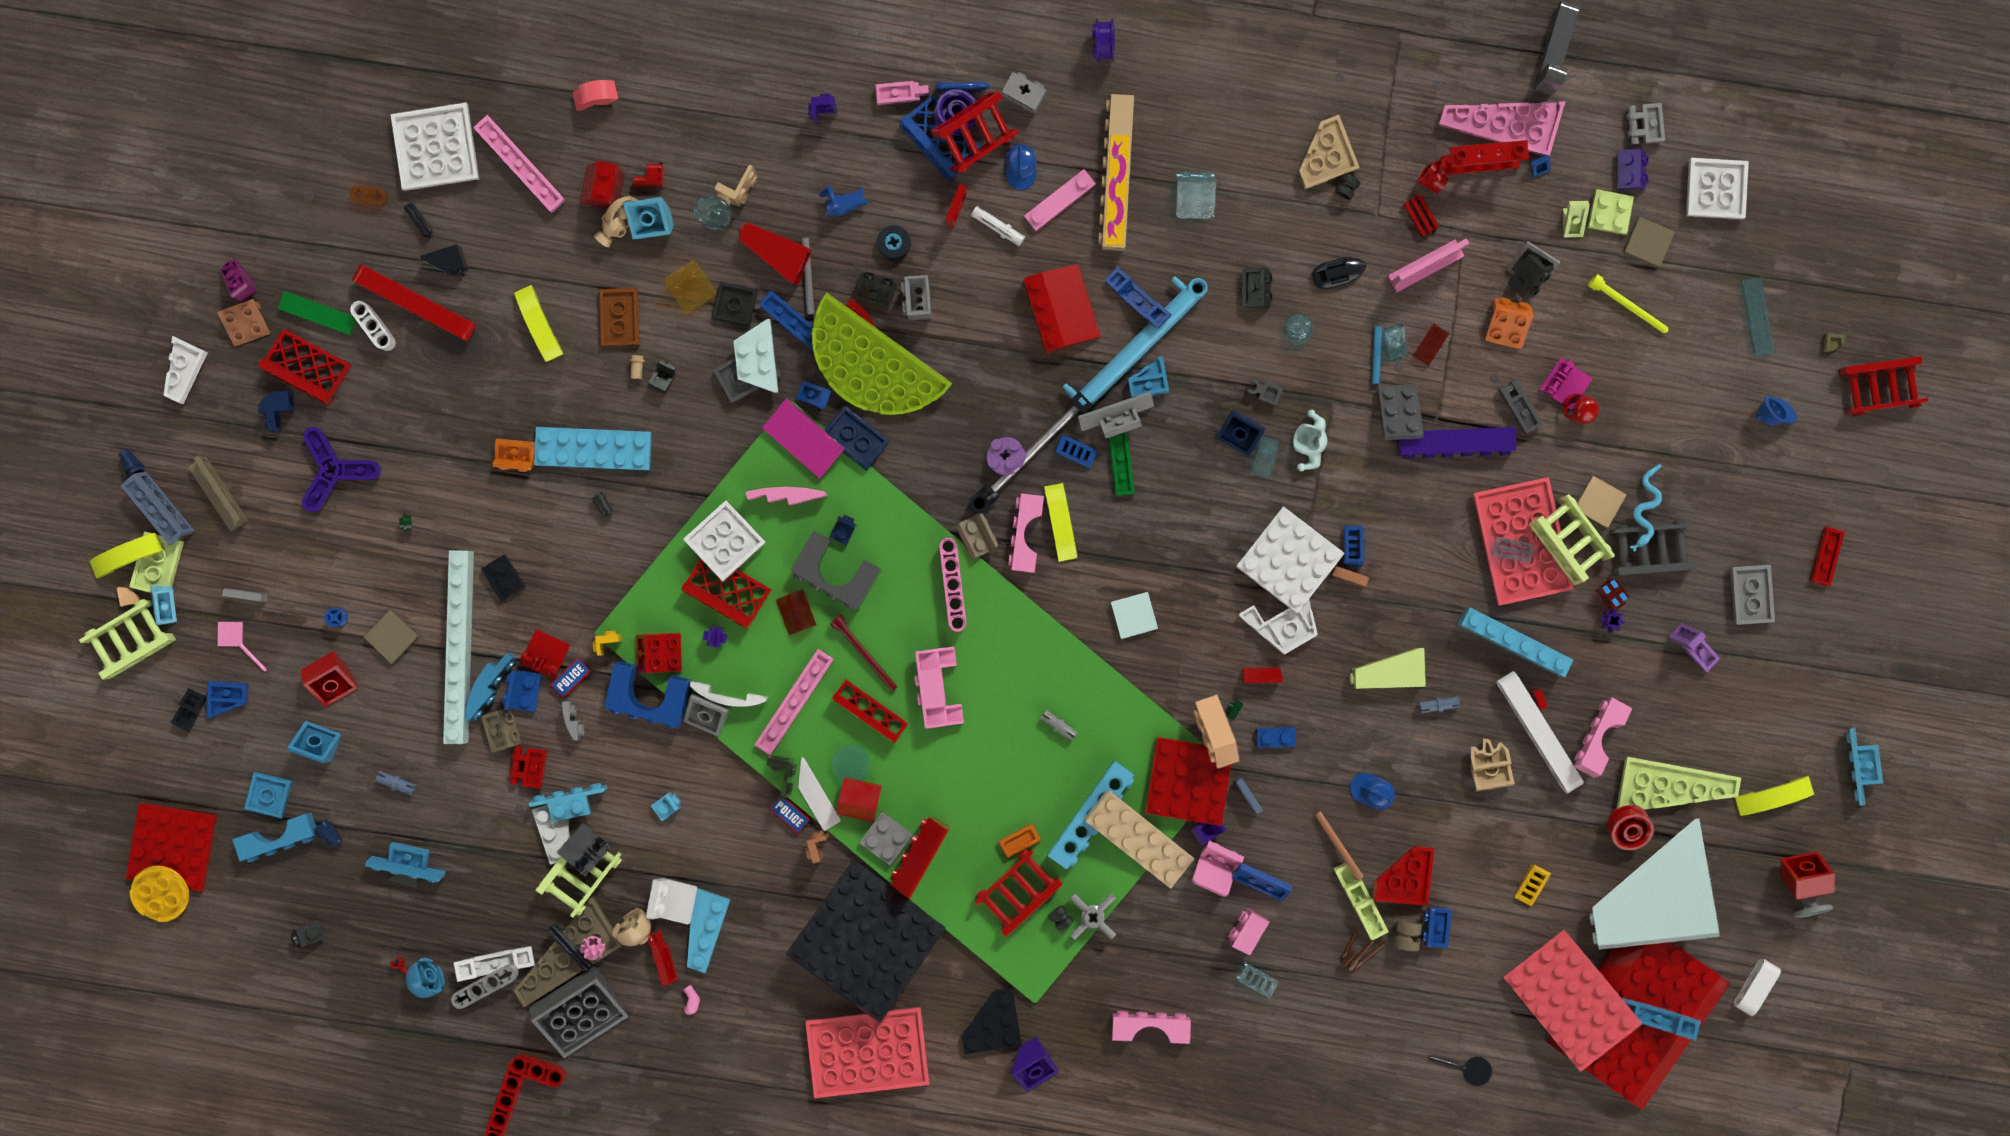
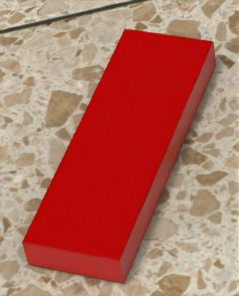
M1827 526L1824 527L1810 582L1831 587L1845 531Z

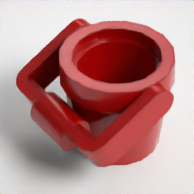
M1445 159L1428 163L1419 175L1417 183L1435 193H1439L1449 180L1445 175L1447 169Z

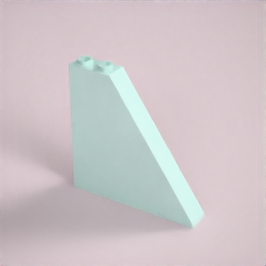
M1699 819L1693 820L1592 907L1593 913L1589 914L1590 922L1596 928V932L1592 933L1594 944H1598L1599 950L1719 937L1718 922Z

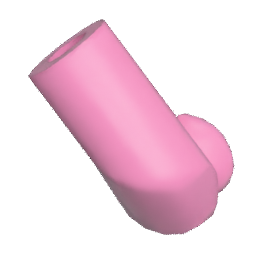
M689 985L683 989L688 997L687 1005L684 1007V1012L687 1015L695 1014L700 1002L698 994Z

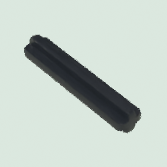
M553 924L547 930L584 972L592 967L589 959L584 958V954L580 952L578 947L556 924Z

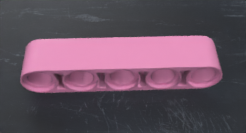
M945 538L940 543V555L948 622L953 631L959 632L966 627V614L958 548L954 539ZM947 541L954 544L951 552H946L943 549V544ZM949 560H953L956 563V568L953 571H948L945 568V564ZM952 579L958 581L959 585L956 590L948 588V582ZM954 598L959 599L961 602L960 608L956 610L950 607V601ZM957 617L963 620V626L959 629L954 628L952 625L953 619Z

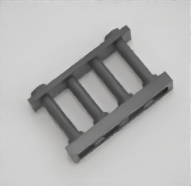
M1685 520L1673 521V525L1653 526L1654 530H1657L1659 561H1657V565H1650L1646 544L1643 547H1639L1640 562H1638V566L1631 567L1628 559L1626 533L1637 532L1639 539L1642 535H1646L1645 531L1647 529L1644 527L1628 528V525H1616V529L1610 530V534L1618 533L1621 564H1619V568H1613L1614 576L1696 569L1695 562H1688V558H1686L1684 528L1692 527V523L1685 524ZM1666 529H1676L1678 551L1676 563L1669 564V560H1667Z

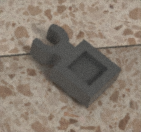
M1252 379L1250 382L1256 385V389H1247V393L1252 395L1260 394L1258 400L1276 407L1283 388L1267 381L1262 386L1259 381Z

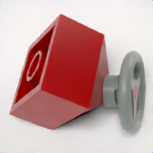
M1818 851L1780 859L1781 879L1795 899L1802 900L1804 909L1793 914L1795 918L1814 916L1833 910V906L1830 904L1819 906L1818 897L1834 893L1835 873Z

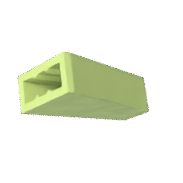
M1415 648L1352 669L1353 673H1350V684L1356 689L1426 687L1424 648Z

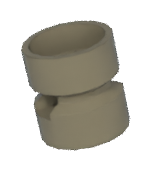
M1397 920L1396 931L1399 935L1395 936L1394 947L1407 951H1419L1421 940L1418 936L1422 934L1423 924L1409 920Z

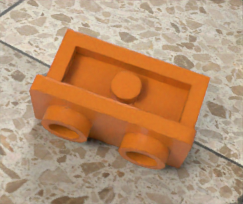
M497 438L495 440V460L492 462V466L498 467L501 470L517 469L520 472L531 470L534 466L535 442Z

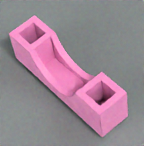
M1021 493V498L1017 497L1015 509H1019L1018 517L1014 516L1013 528H1017L1016 536L1012 535L1011 540L1014 554L1009 555L1008 566H1012L1014 571L1035 573L1037 553L1033 552L1026 545L1024 530L1031 520L1042 516L1044 496Z
M1613 697L1603 700L1599 705L1598 710L1600 712L1591 722L1590 727L1592 729L1583 739L1582 743L1584 746L1582 750L1575 756L1576 763L1574 767L1593 778L1602 775L1609 760L1602 748L1604 732L1608 728L1624 726L1632 711L1631 707Z
M1117 1011V1014H1112V1040L1132 1041L1139 1030L1152 1026L1163 1030L1167 1034L1170 1043L1190 1044L1191 1020L1189 1017H1186V1014L1176 1013L1175 1016H1167V1013L1157 1012L1155 1015H1148L1147 1012L1128 1014V1011Z

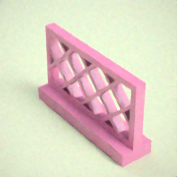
M1467 238L1459 243L1455 239L1388 275L1387 277L1395 292L1397 293L1464 257L1462 249L1469 242Z

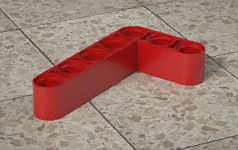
M520 1053L516 1055L509 1063L484 1136H490L491 1133H495L497 1136L506 1135L525 1078L551 1087H557L566 1079V1070L562 1066L528 1054ZM516 1060H521L524 1063V1067L519 1068L516 1065ZM534 1066H539L542 1069V1074H537L534 1071ZM553 1072H557L560 1075L559 1081L552 1077ZM510 1078L516 1079L517 1086L510 1084ZM503 1097H509L511 1104H506L503 1101ZM497 1115H502L505 1119V1122H499L497 1120Z

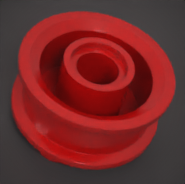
M1626 805L1612 811L1607 820V831L1617 847L1623 850H1636L1645 846L1651 840L1654 834V825L1643 808L1636 805Z

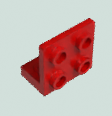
M681 634L636 635L637 673L682 671Z

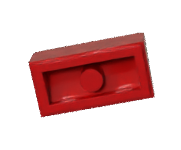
M1280 668L1242 669L1243 683L1283 682Z

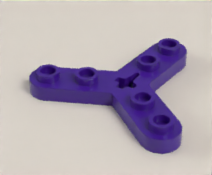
M309 427L305 430L303 435L304 441L320 468L302 499V506L306 511H319L338 480H375L380 476L381 467L377 462L370 460H339L320 428ZM328 461H330L331 466L337 467L335 474L328 473L330 470Z

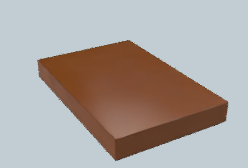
M638 288L599 289L601 347L640 346Z

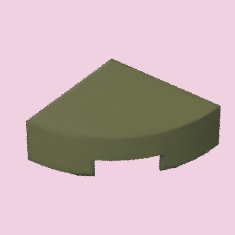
M1825 333L1822 352H1831L1839 348L1844 343L1846 335Z

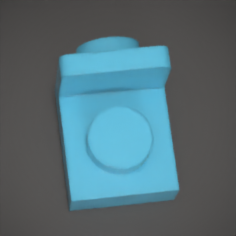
M669 792L652 804L651 807L660 820L663 821L681 808V801L675 793L672 795Z

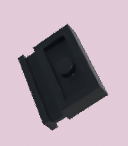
M506 554L481 568L500 601H504L526 587Z

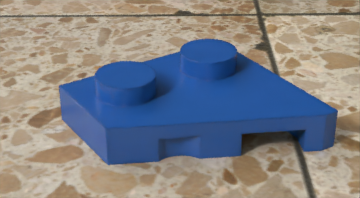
M208 681L207 718H212L248 702L249 683Z

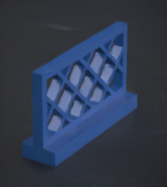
M933 94L908 116L905 115L900 120L899 127L948 182H951L959 172L950 170V167L953 166L951 163L953 155L950 149L949 153L939 150V143H946L945 139L929 138L926 135V129L937 127L936 125H926L927 116H934V112H927V106L931 102L937 105L939 100ZM915 115H924V124H916L912 118ZM963 138V141L954 140L955 144L963 145V154L961 155L964 159L969 155L965 154L967 145L965 139ZM973 138V140H974V142H975L977 148L979 149L981 146H980V145L977 143V141Z

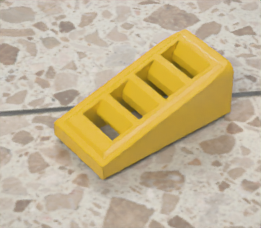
M1531 863L1514 898L1532 906L1551 873ZM1535 872H1537V873L1541 874L1542 876H1541V878H1538V877L1534 876L1533 874H1534ZM1532 878V879H1534L1535 881H1537L1538 884L1535 885V884H1533V883H1531V882H1529V881H1530V879ZM1528 885L1534 888L1535 890L1532 892L1526 889L1525 887ZM1522 892H1525V893L1531 895L1530 899H1528V898H1526L1525 896L1521 895Z

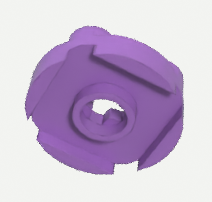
M1003 437L995 439L991 442L987 452L988 465L999 475H1012L1018 467L1021 468L1023 466L1026 456L1025 450L1020 442L1014 438ZM1007 452L1010 454V457L1004 460L1002 456Z

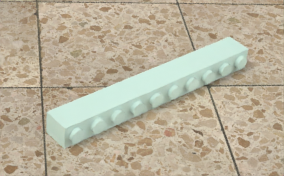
M449 550L443 744H465L469 742V721L465 720V712L470 695L473 551Z

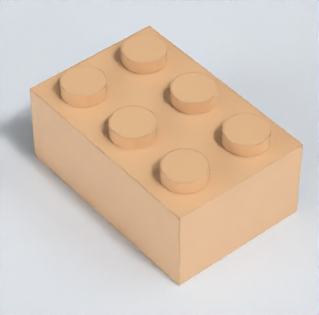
M1218 695L1195 702L1197 708L1194 710L1196 723L1199 731L1202 732V739L1205 747L1207 746L1211 762H1215L1217 768L1239 762L1237 744Z

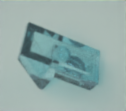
M1400 323L1384 328L1382 341L1389 362L1407 357L1404 325Z

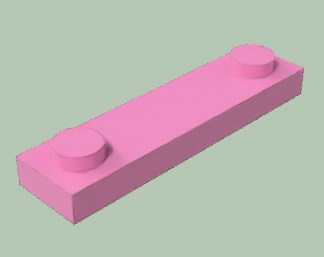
M1083 169L1025 214L1024 218L1036 232L1092 189L1096 183Z

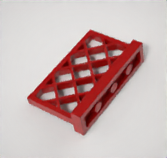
M283 329L265 359H261L258 367L273 377L330 406L333 401L332 397L350 370L351 364ZM287 335L293 339L294 345L283 348L282 341ZM303 346L309 347L311 354L300 357L298 348ZM295 349L297 358L287 360L285 351ZM282 352L284 361L278 363L271 361L274 354ZM324 355L326 356L327 363L317 366L315 357ZM312 358L314 367L303 369L301 360ZM298 361L301 370L291 372L288 364ZM341 364L345 366L341 373L333 374L332 365ZM329 367L331 376L320 378L318 369ZM315 370L317 379L312 381L306 380L305 373ZM332 379L333 386L331 390L323 389L321 382Z
M700 558L689 578L682 585L681 591L748 630L772 589L737 569L734 573L739 576L734 577L732 573V577L724 581L733 580L735 591L724 593L722 587L724 582L719 577V581L707 583L705 573L712 572V570H704V561ZM703 574L705 584L697 586L692 583L696 575ZM744 578L747 580L749 587L737 590L735 580ZM720 584L722 594L712 595L708 586ZM761 588L766 592L762 598L754 599L751 589ZM750 590L752 600L741 603L738 593ZM736 593L738 604L729 605L726 603L725 596ZM753 603L754 611L752 615L748 616L743 613L742 605Z

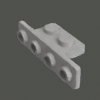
M1151 392L1141 394L1078 416L1081 430L1084 431L1100 425L1106 439L1141 427L1142 424L1137 412L1154 407Z

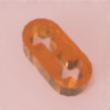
M358 185L352 187L349 193L351 200L357 204L383 206L388 201L387 193L377 187ZM361 191L363 194H366V197L360 196L358 200L355 194ZM379 192V194L383 197L382 199L380 198L377 202V200L375 198H372L371 195L377 196Z

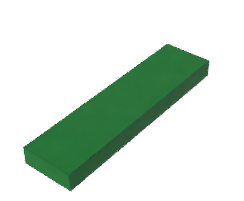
M284 291L278 306L279 310L348 335H352L356 324V319L352 315Z
M1128 431L1109 437L1116 497L1135 495Z

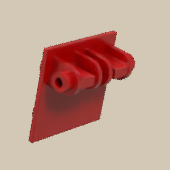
M535 629L526 651L522 652L520 656V664L555 680L570 644Z

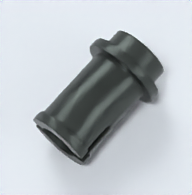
M601 492L592 497V503L596 504L604 518L614 511L607 502L606 495H603Z

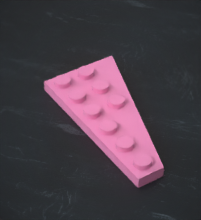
M1566 101L1558 103H1503L1498 105H1445L1438 126L1496 143L1527 140L1530 153L1550 156Z

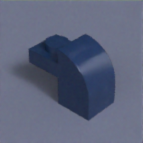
M272 392L261 400L258 413L266 415L264 424L269 432H282L280 413L295 411L293 392Z

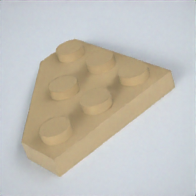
M1339 115L1323 120L1319 124L1298 172L1305 190L1360 168Z

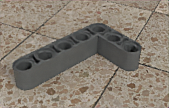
M1560 1L1533 90L1553 95L1563 85L1568 69L1562 68L1580 6Z

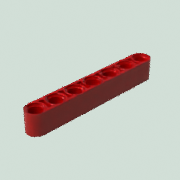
M361 263L351 279L355 283L467 342L477 326L473 322Z

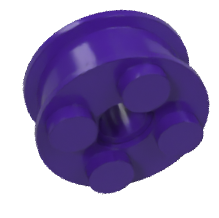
M1114 18L1111 19V22H1099L1096 19V24L1092 26V38H1096V43H1093L1092 47L1093 58H1097V62L1100 59H1111L1114 62Z
M959 89L949 90L942 94L934 110V119L937 126L955 115L952 110L960 112L975 102V99L966 91ZM971 119L967 122V128L969 131L974 126L975 119ZM956 129L952 132L953 136L962 135L960 129Z

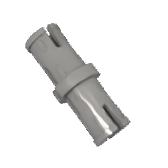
M1047 709L1044 715L1042 714L1040 720L1052 727L1055 733L1059 732L1070 742L1073 740V736L1075 737L1078 731L1064 723L1065 720L1057 718Z

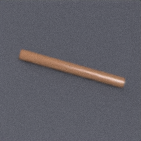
M1322 812L1315 815L1316 819L1357 881L1363 878V874Z

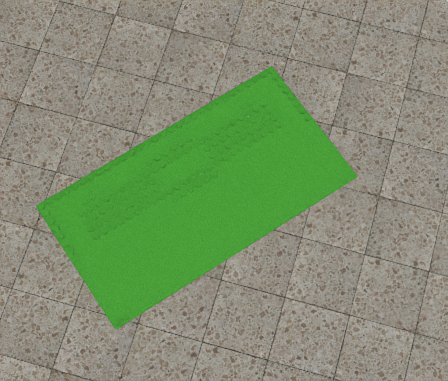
M791 401V402H792L795 406H797L804 414H806L812 421H814L821 429L825 430V428H824L821 424H819L815 419H813L809 414H807V413H806L803 409H801L797 404H795L793 401ZM764 430L595 631V636H603L605 631L616 630V634H621V642L604 644L624 661L637 665L636 635L680 633L682 671L640 673L665 695L669 678L676 675L692 679L694 682L712 685L711 693L743 700H746L748 693L768 697V701L752 706L739 707L721 704L731 710L720 735L714 736L817 822L818 820L798 788L802 757L806 760L836 813L844 777L882 785L875 821L883 811L913 833L891 866L860 844V841L873 825V822L838 815L841 821L827 830L888 882L892 883L893 880L890 877L895 868L900 869L902 863L899 861L904 852L909 853L912 848L909 843L914 835L918 836L921 832L919 826L924 818L928 819L929 816H932L949 826L947 835L910 900L946 927L949 933L1033 1003L1038 1002L1098 929V927H1088L1076 940L1071 937L1070 934L1082 923V911L1070 900V897L1075 893L1087 906H1098L1111 893L1116 899L1103 911L1105 921L1146 871L1143 866L1100 832H1097L1095 836H1090L1087 840L1090 842L1084 852L1080 850L1076 856L1079 859L1073 867L1069 866L1068 869H1065L1048 857L1051 848L1114 760L1134 774L1132 777L1134 781L1128 789L1125 787L1121 792L1123 794L1121 800L1172 840L1188 821L1145 813L1156 739L1161 737L1198 744L1204 743L983 559L977 557L972 560L965 544L870 466L867 471L864 470L844 453H841L821 478H818ZM773 487H799L825 491L827 497L790 506L787 499L769 503L767 496L748 500L746 492ZM725 501L766 542L738 568L739 571L772 589L748 630L681 591L682 585L687 581L700 560V557L683 539ZM844 514L855 519L853 523L857 525L848 545L829 537L838 516L843 518ZM813 531L832 541L820 562V573L827 583L833 586L847 584L853 579L863 560L881 569L859 610L854 608L852 611L843 606L844 601L840 599L834 601L826 596L828 592L823 589L819 592L810 587L811 582L805 579L801 582L793 577L794 573L791 569ZM945 538L954 539L958 548L966 614V627L959 632L953 631L948 622L940 555V543ZM950 541L943 544V549L946 552H951L954 548V544ZM947 561L945 568L948 571L955 570V561ZM703 562L704 570L710 569V568L705 564V562ZM713 571L705 573L707 583L719 581L718 576ZM703 574L696 575L692 583L697 586L705 584ZM740 578L735 580L737 590L749 587L746 579ZM952 579L948 582L950 590L958 588L957 580ZM733 580L722 583L724 593L735 591ZM720 584L708 586L712 595L722 594ZM761 588L751 589L754 599L762 598L766 592ZM750 590L738 593L741 603L752 600ZM736 593L725 596L726 603L729 605L738 604ZM954 598L950 601L952 609L960 608L961 602L959 599ZM753 603L742 605L743 613L751 616L754 611ZM840 614L845 619V626L897 685L894 691L888 688L840 630H834L829 625ZM959 617L954 618L952 621L953 627L956 629L961 628L963 620ZM709 626L723 628V634H727L726 643H721L720 648L706 646L707 640H702L703 633L709 630ZM954 647L957 666L942 668L946 706L962 704L964 723L925 729L922 705H918L917 694H921L920 686H916L915 675H918L915 652ZM817 649H820L832 657L834 661L770 756L754 745ZM845 679L909 723L895 743L831 699ZM846 685L841 695L845 698H853L854 691ZM692 687L690 689L688 703L691 695L697 694L699 696H702L699 693H697ZM857 699L861 709L870 708L868 699ZM882 709L873 710L875 719L878 721L886 719L885 711ZM1046 709L1057 718L1065 720L1064 723L1078 731L1076 736H1073L1071 742L1059 732L1055 733L1052 727L1040 720ZM897 720L889 721L890 729L898 733L903 724ZM1112 779L1109 783L1111 789H1117L1120 786L1118 779ZM1033 823L1041 841L1026 848V850L1029 851L1032 848L1034 853L1030 857L1050 878L1055 879L1058 877L1063 882V885L1005 937L1001 932L1002 922L983 902L976 905L975 900L977 898L975 895L981 889L987 890L1019 860L1017 856L1021 852L1007 858L998 841ZM1080 826L1076 829V834L1084 836L1087 830L1085 827ZM1068 842L1065 844L1064 849L1067 852H1072L1075 849V844ZM1025 862L1016 869L1035 891L1041 892L1045 888V883ZM1011 875L1002 882L1021 904L1026 906L1031 901L1028 893ZM997 888L988 895L1007 917L1012 919L1017 914L1015 912L1016 909ZM1064 905L1066 913L1074 919V922L1059 932L1055 927V922L1049 919L1048 914L1057 907ZM1089 913V920L1093 919L1095 921L1097 913Z

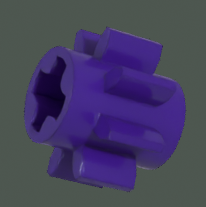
M1611 609L1610 614L1607 611H1603V618H1599L1603 623L1601 628H1608V633H1612L1613 628L1620 631L1619 626L1625 623L1621 619L1623 614H1615V609ZM1610 617H1614V624H1609L1611 621Z
M709 626V630L704 631L702 640H707L706 646L720 648L721 643H726L727 634H723V628Z

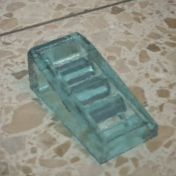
M1245 962L1236 978L1237 981L1268 998H1271L1279 984L1278 980ZM1251 970L1253 973L1247 981L1245 980V978ZM1258 974V979L1255 984H1252L1254 977ZM1262 978H1265L1263 985L1261 986V988H1259V983L1261 982ZM1268 982H1273L1268 992L1264 991Z

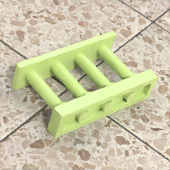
M1568 494L1557 500L1561 507L1546 519L1543 516L1532 520L1529 526L1573 585H1577L1589 578L1586 570L1600 558L1602 561L1613 558L1615 555L1611 547L1605 543L1578 507L1576 500ZM1564 513H1567L1573 522L1556 534L1551 524ZM1578 528L1584 537L1568 550L1562 540ZM1589 543L1595 550V553L1579 565L1574 555Z
M142 599L136 602L134 608L96 630L91 629L85 632V637L79 639L81 643L91 642L105 665L103 667L104 670L99 672L102 680L113 678L176 640L172 633L165 634L156 625L154 618L148 610L152 606L151 600ZM139 613L142 614L154 634V640L150 643L144 641L131 619ZM122 623H125L138 645L136 647L138 650L133 653L128 652L115 630V627ZM107 632L121 655V660L116 663L111 661L98 637Z
M607 851L603 856L609 862L605 870L602 872L595 866L591 869L590 873L598 878L591 888L567 871V868L564 866L567 861L560 857L536 891L541 895L544 891L552 893L573 909V912L570 914L571 917H574L576 914L580 916L586 908L583 904L611 867L615 869L622 859L619 858L621 853L618 851L613 856ZM556 875L562 876L585 893V896L579 903L554 886L555 883L552 881Z

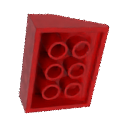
M1078 264L1023 278L1046 354L1101 337Z

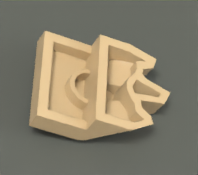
M1483 738V749L1481 751L1477 747L1471 746V774L1476 792L1513 786L1515 784L1510 766L1512 763L1509 750L1501 742L1498 743L1497 748L1493 749L1491 741Z

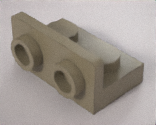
M982 512L955 525L972 560L998 547L996 537L993 535L988 521Z
M502 709L481 716L492 753L521 744L511 709Z

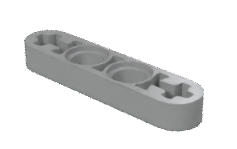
M507 964L458 990L451 997L452 1005L457 1009L465 1008L506 986L518 977V968L513 964ZM507 971L512 972V975H509L502 979L501 976L505 974ZM490 977L497 980L496 987H492L489 984ZM474 986L480 987L481 995L474 994ZM466 994H468V998L459 1002V997H463Z

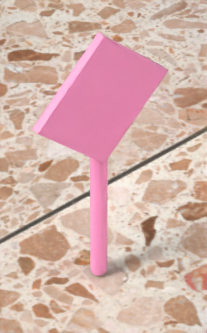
M218 622V646H239L263 671H266L267 669L243 645V622Z

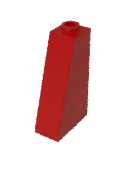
M746 222L745 226L743 225L740 228L739 240L789 282L798 286L813 250Z

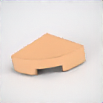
M125 587L117 588L120 606L133 605L141 600L139 595L131 589Z

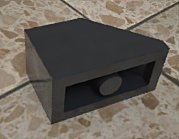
M457 244L420 256L424 262L452 276L461 275L464 273V270L468 269L462 248Z

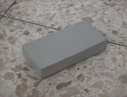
M226 588L223 589L222 596L260 602H267L268 597L267 594Z

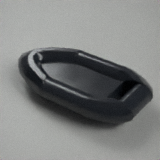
M1342 257L1322 263L1312 271L1315 286L1320 289H1331L1351 283L1363 274L1367 264L1358 258ZM1322 271L1324 272V275H1325V279H1326L1325 282H1322V279H1321V276H1320V272H1322Z

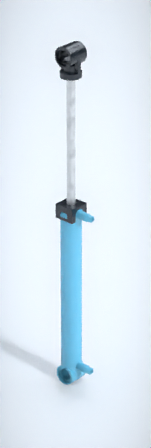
M1174 276L1171 281L1181 292L1165 307L1172 316L1159 329L1148 323L1078 393L1068 384L1063 386L1065 392L1072 398L1069 401L1072 407L1025 453L1023 466L1077 412L1081 415L1085 414L1205 295L1208 287L1203 279L1195 278L1186 286L1180 279ZM1200 285L1202 292L1195 293L1192 290V286ZM1015 473L1007 476L1002 475L991 487L986 483L970 499L971 509L975 513L987 511L999 498L996 492ZM980 498L985 501V506L982 509H977L974 506L976 499Z

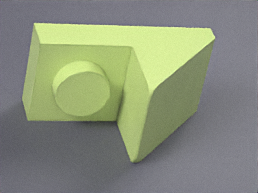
M1569 201L1568 208L1563 209L1564 237H1583L1590 206L1588 201Z

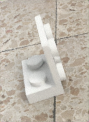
M665 878L654 879L646 918H664L690 924L697 886Z

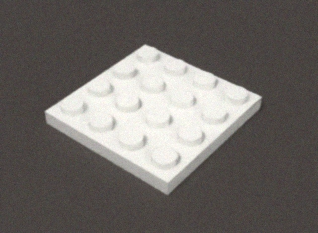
M467 103L391 114L403 191L479 179Z
M1283 506L1236 567L1298 614L1344 555V552Z

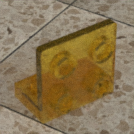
M695 259L662 280L686 315L717 296L716 290Z

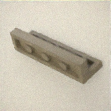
M199 455L193 458L195 463L188 468L228 529L233 531L247 522L248 519L208 458Z

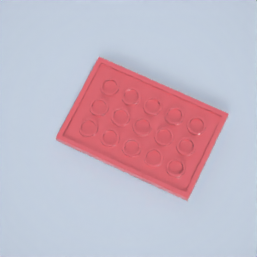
M1549 477L1473 493L1497 606L1574 590L1573 583L1529 526L1532 520L1541 516L1546 519L1556 511ZM1557 519L1551 524L1556 534L1561 532L1559 520Z
M1565 929L1504 976V979L1580 1072L1642 1025L1638 1017Z
M921 1006L889 1010L881 1023L866 1013L805 1021L814 1098L930 1084Z

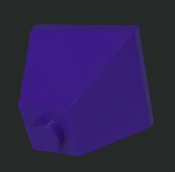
M1037 1037L1027 1041L1026 1044L1020 1047L1011 1070L1012 1075L1026 1092L1059 1072Z

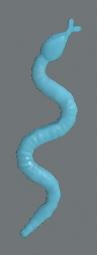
M1661 464L1647 471L1642 478L1643 487L1654 495V500L1639 504L1634 508L1633 516L1635 521L1647 529V534L1642 535L1635 546H1630L1631 549L1634 548V552L1637 547L1646 545L1654 534L1653 526L1641 516V512L1659 506L1662 501V493L1648 481L1661 468Z

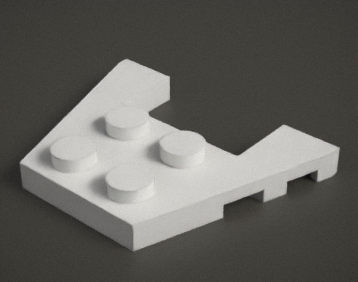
M1308 599L1298 614L1288 608L1266 622L1263 621L1254 605L1239 614L1240 618L1283 655L1318 635L1310 606V599Z

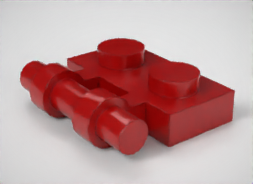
M515 746L511 757L513 759L512 770L509 771L510 784L517 785L518 778H523L522 786L541 789L548 750L528 747L526 755L522 754L523 746ZM521 761H525L524 772L519 771Z

